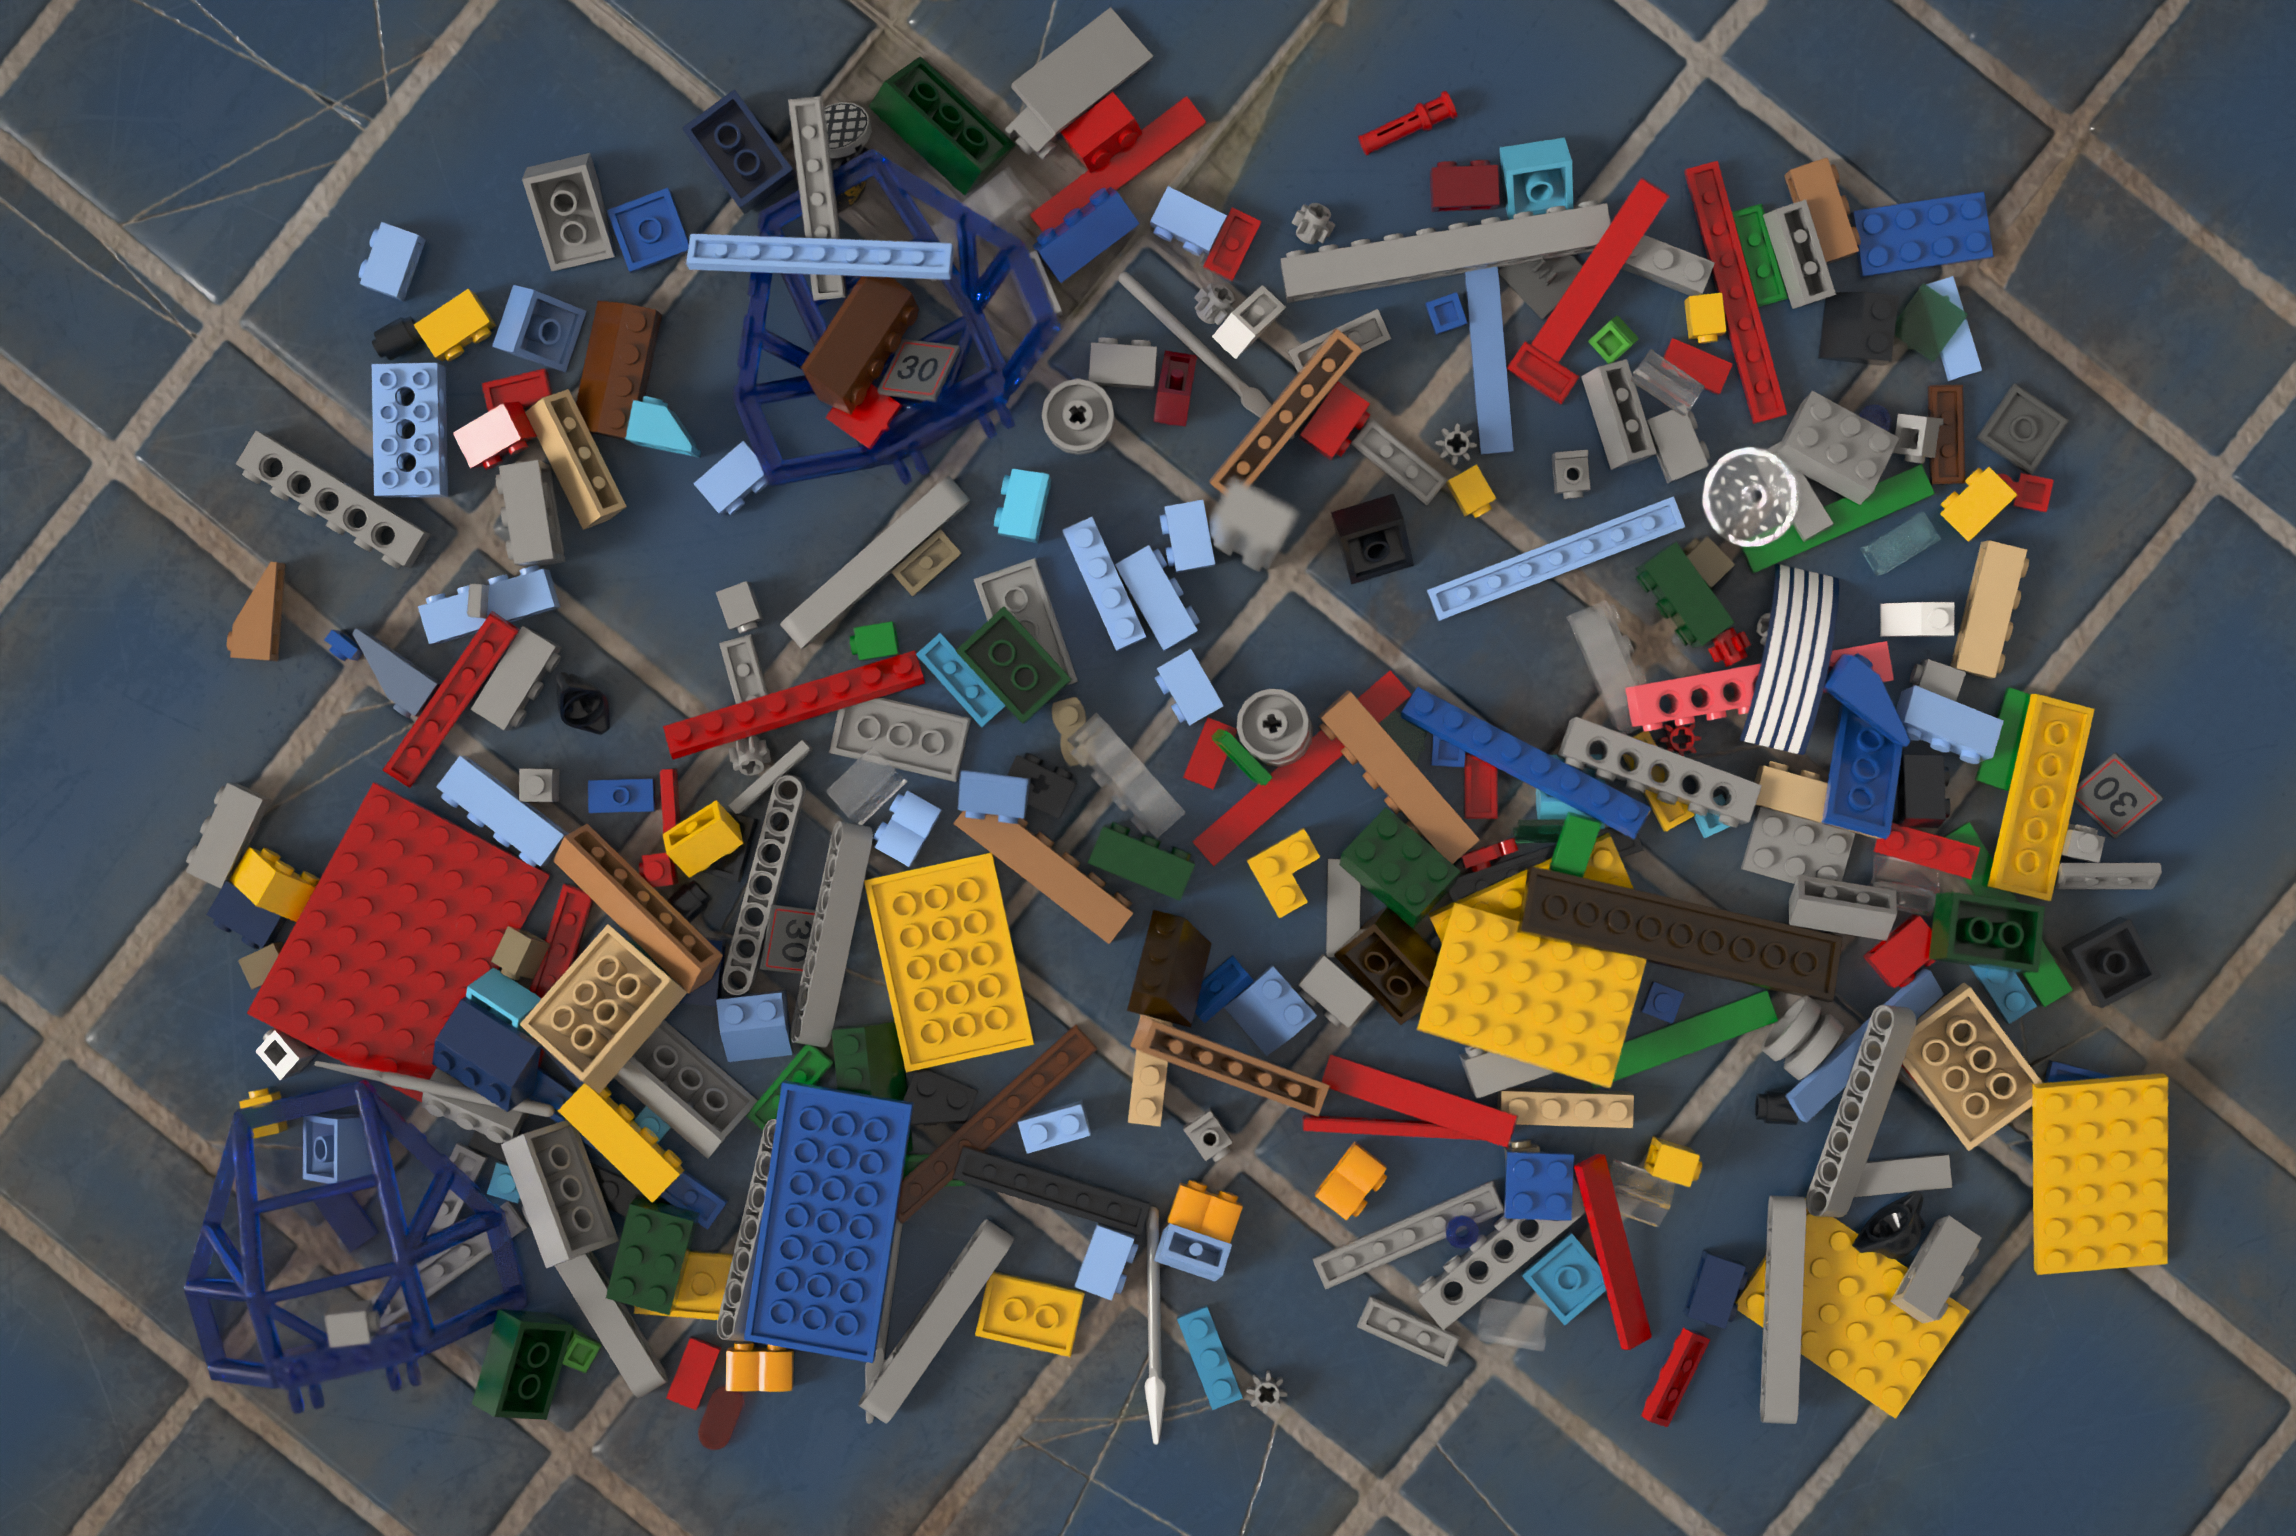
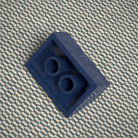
M465 996L460 1000L435 1039L432 1064L506 1112H509L534 1094L542 1045Z

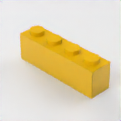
M584 1083L558 1111L653 1203L685 1171L680 1166L682 1164L681 1159L669 1149L667 1151L663 1150L656 1143L659 1139L655 1133L646 1126L641 1128L633 1120L635 1115L627 1106L622 1103L618 1106L609 1097L612 1093L607 1087L599 1094Z

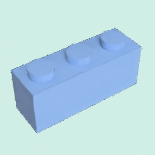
M1148 545L1115 564V567L1160 646L1165 651L1197 633L1198 630L1195 625L1200 623L1191 605L1185 608L1179 599L1184 593L1175 577L1169 580L1163 571V568L1168 565L1159 549L1152 551Z
M1916 685L1901 691L1896 707L1897 714L1910 740L1921 739L1931 743L1930 747L1940 752L1951 751L1960 755L1959 758L1962 761L1971 764H1979V762L1993 758L2003 720Z

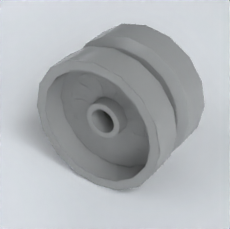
M1074 379L1062 382L1051 390L1044 401L1042 420L1046 434L1052 443L1065 453L1075 455L1093 453L1104 446L1113 433L1115 416L1112 401L1104 389L1092 381ZM1081 412L1084 414L1085 421L1082 424L1078 421L1076 423L1073 422L1075 413Z
M1266 689L1256 692L1244 702L1238 713L1237 732L1241 743L1256 761L1266 766L1283 767L1295 763L1306 754L1312 742L1313 725L1309 713L1295 695L1282 689ZM1279 724L1282 726L1277 727L1278 732L1271 733L1270 730L1273 725Z
M1808 995L1799 998L1790 1006L1772 1027L1761 1046V1050L1774 1061L1785 1058L1784 1069L1797 1080L1805 1078L1824 1060L1844 1030V1024L1833 1015L1826 1014L1820 1017L1821 1006Z

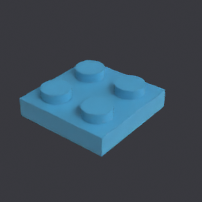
M1571 1232L1521 1273L1522 1277L1564 1326L1606 1291L1600 1265Z

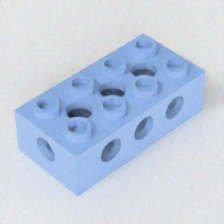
M439 363L372 364L374 496L383 499L448 497L446 367ZM410 391H414L415 399L413 403L406 406L404 402L405 395ZM414 423L415 433L411 438L407 439L405 429L408 425ZM411 456H414L416 466L412 471L408 472L406 470V461Z

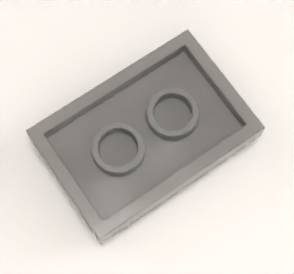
M1758 806L1741 869L1795 884L1798 875L1842 882L1855 833Z

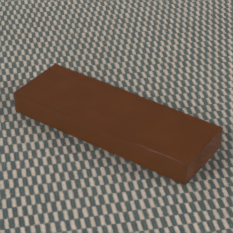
M1963 385L1928 386V417L1944 419L1943 425H1939L1935 458L1929 457L1930 484H1964Z

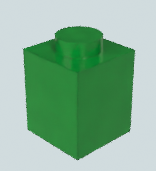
M893 621L855 627V635L849 637L852 655H858L860 661L900 655L896 624Z

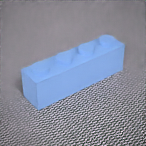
M1093 517L1063 529L1065 538L1116 651L1146 639L1147 637Z
M534 565L519 570L521 575L508 579L506 574L489 579V585H487L489 586L487 617L493 611L512 623L561 608L550 570L539 569V565ZM469 585L458 588L457 595L446 598L445 593L437 594L426 598L427 604L418 606L429 644L439 645L478 632L486 619L468 617Z
M459 756L436 786L443 792L441 798L455 808L458 805L469 812L467 815L468 819L481 828L484 825L488 826L495 832L493 837L506 847L513 845L521 851L519 857L532 867H535L537 864L540 867L547 866L557 853L564 836L569 834L530 803L519 801L518 794L468 756Z

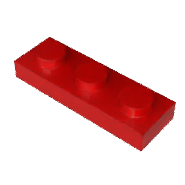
M1892 823L1891 832L1887 839H1877L1874 848L1876 853L1968 879L1972 877L1980 847L1909 827H1899V824Z
M1683 1327L1680 1335L1674 1342V1348L1666 1364L1659 1373V1379L1652 1393L1646 1399L1641 1417L1661 1426H1669L1711 1339L1701 1333Z

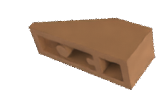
M278 562L269 563L233 623L232 631L227 636V649L231 651V658L278 661L285 564Z

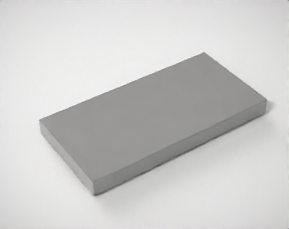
M1110 7L1015 80L1011 88L1054 137L1152 60L1153 55Z
M1036 558L973 579L987 620L1005 606L1071 677L1072 681L1068 685L1078 682Z
M879 697L838 710L829 753L957 782L972 718Z

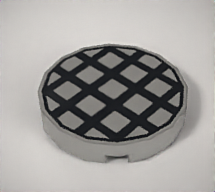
M846 102L824 107L831 158L849 156L856 152L855 148L860 144L864 146L868 142L872 128L869 116L863 107Z

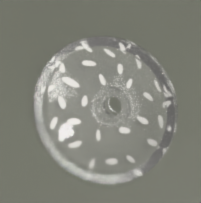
M1742 448L1724 455L1711 468L1704 483L1703 506L1709 523L1721 537L1739 546L1757 547L1777 540L1791 527L1799 509V486L1792 469L1781 457L1765 449ZM1756 490L1762 492L1763 498L1760 502L1755 499L1754 494Z

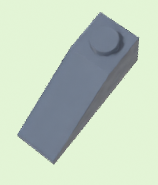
M356 628L352 634L387 698L395 703L393 708L407 718H410L411 715L419 717L442 683L366 630Z

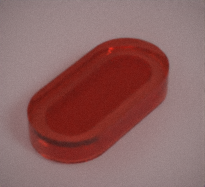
M723 1385L712 1394L698 1430L699 1440L704 1447L718 1450L729 1442L744 1404L741 1391H726V1385Z

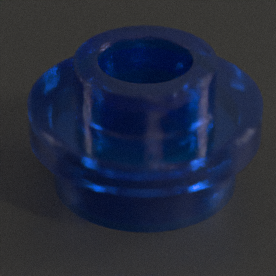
M1459 1215L1448 1222L1445 1233L1452 1246L1465 1249L1476 1242L1479 1230L1472 1218ZM1465 1226L1468 1231L1466 1235L1458 1236L1456 1235L1457 1228Z

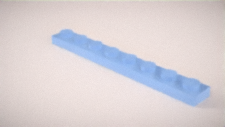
M690 234L686 264L689 270L951 279L954 248L952 243Z
M1673 496L1427 590L1437 619L1440 621L1682 529L1685 525Z

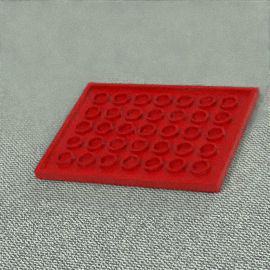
M373 782L246 1014L351 1067L380 1072H394L430 1080L437 1068L432 1064L435 1039L460 1000L466 996L467 986L492 968L499 969L500 966L491 962L507 927L521 929L546 884L550 873L536 866H530L512 853L392 790ZM388 1085L422 1103L423 1092Z

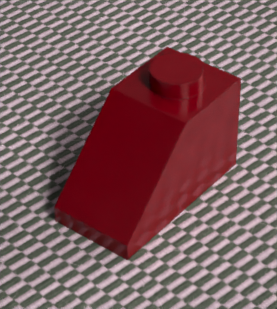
M1165 350L1153 422L1186 427L1197 355Z

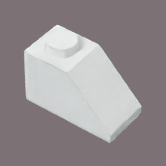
M1262 285L1227 317L1212 337L1224 350L1237 359L1286 307Z
M1954 602L1880 604V637L1954 636Z

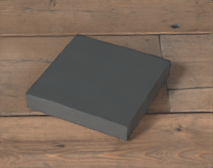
M2014 383L1975 439L2026 474L2032 475L2069 420Z

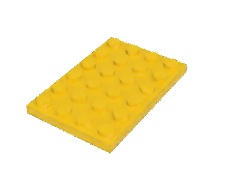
M992 853L864 880L906 1072L1034 1045Z
M1454 903L1417 1030L1610 1088L1647 960L1636 956L1579 947L1570 943L1517 933L1518 921Z
M2161 1073L2032 1084L2034 1271L2037 1275L2168 1264V1077Z
M1806 1207L1801 1354L1896 1419L1970 1311L1951 1297H1948L1946 1301L1948 1308L1939 1320L1921 1323L1890 1302L1908 1268L1897 1260L1887 1258L1877 1252H1858L1853 1248L1852 1244L1859 1234L1834 1217H1816L1811 1215ZM1766 1255L1734 1302L1738 1304L1737 1310L1761 1327H1763Z

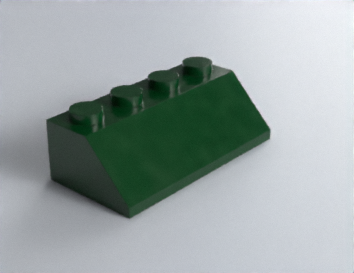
M921 56L885 80L869 105V108L883 122L891 127L964 196L980 185L1016 146L1012 140Z
M895 1021L835 1027L832 1030L838 1090L903 1101L907 1093V1080ZM911 1126L909 1132L907 1152L913 1151Z

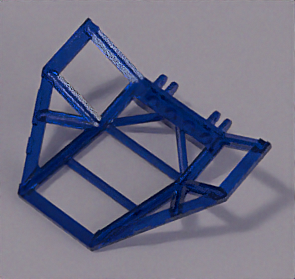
M870 149L832 171L835 197L874 176L914 239L908 242L941 243L911 195L956 222L960 272L955 264L952 263L951 279L940 280L963 316L917 341L941 343L963 331L957 345L960 346L961 350L936 401L925 400L922 403H917L901 397L890 396L902 405L899 411L903 413L893 418L889 424L890 429L883 432L871 450L857 441L859 447L783 460L760 405L815 396L816 394L805 375L757 384L761 350L802 370L801 367L810 355V352L765 329L773 273L751 272L748 288L750 302L748 315H744L737 364L740 367L738 385L734 386L733 400L765 479L771 486L892 464L902 483L907 485L912 482V478L903 459L911 455L915 462V467L920 474L925 475L929 473L927 461L920 450L979 419L989 439L997 436V432L988 413L997 409L1000 420L1007 429L1014 427L1012 415L1005 404L1008 403L1011 394L1019 388L1062 330V326L1026 245L1022 240L1006 232L954 198L944 194L920 177L918 178L887 159L876 150ZM800 190L759 212L757 226L760 229L759 236L785 237L781 227L803 216ZM976 235L1001 249L980 278ZM1013 269L1036 323L1006 363L983 310ZM780 273L812 342L816 346L828 327L819 306L831 299L813 301V294L803 274ZM845 276L847 291L855 287L861 276ZM974 340L986 368L958 382ZM896 353L889 356L884 364L881 375L887 372Z
M366 1080L236 1110L184 1287L211 1380L288 1390L289 1402L295 1414L304 1412V1400L300 1387L309 1385V1396L316 1410L324 1407L321 1382L385 1367L391 1391H398L401 1389L398 1364L406 1363L410 1384L413 1387L419 1386L422 1383L417 1362L419 1358L494 1323L498 1309L521 1310L529 1305L528 1294L504 1210L496 1203L493 1204L480 1192V1188L445 1154H440L427 1141V1137L411 1122L405 1121L376 1093L377 1090ZM357 1104L373 1174L258 1201L253 1128ZM387 1130L435 1174L408 1227L386 1138ZM234 1180L236 1183L241 1255L221 1227ZM377 1187L394 1262L265 1292L259 1214ZM450 1189L476 1212V1214L427 1235ZM487 1232L504 1293L434 1326L417 1263ZM214 1251L232 1279L206 1277ZM391 1276L375 1301L373 1311L377 1310L381 1319L401 1286L411 1321L381 1327L376 1332L371 1343L330 1348L328 1333L275 1303ZM210 1299L247 1303L264 1363L227 1358ZM274 1319L315 1343L282 1350Z

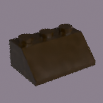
M1387 906L1371 917L1334 953V956L1400 1025L1423 1010L1439 955L1414 929Z
M1153 910L1127 1011L1191 1028L1212 943L1186 918Z

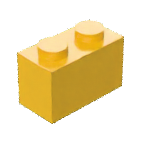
M470 289L465 290L414 324L434 357L440 361L446 359L448 362L461 356L464 353L463 348L474 341L477 344L488 338L492 334L490 330L497 326L477 295Z
M1979 467L1965 480L1969 486L1960 495L1954 491L1941 504L1944 510L1940 514L1968 542L2017 496L1990 467L1985 471Z
M717 800L663 834L666 854L689 878L700 871L706 870L712 863L726 854H731L743 844L739 824Z
M1653 1136L1643 1168L1652 1176L1690 1187L1692 1180L1697 1181L1700 1176L1702 1162L1699 1161L1700 1155L1691 1148Z

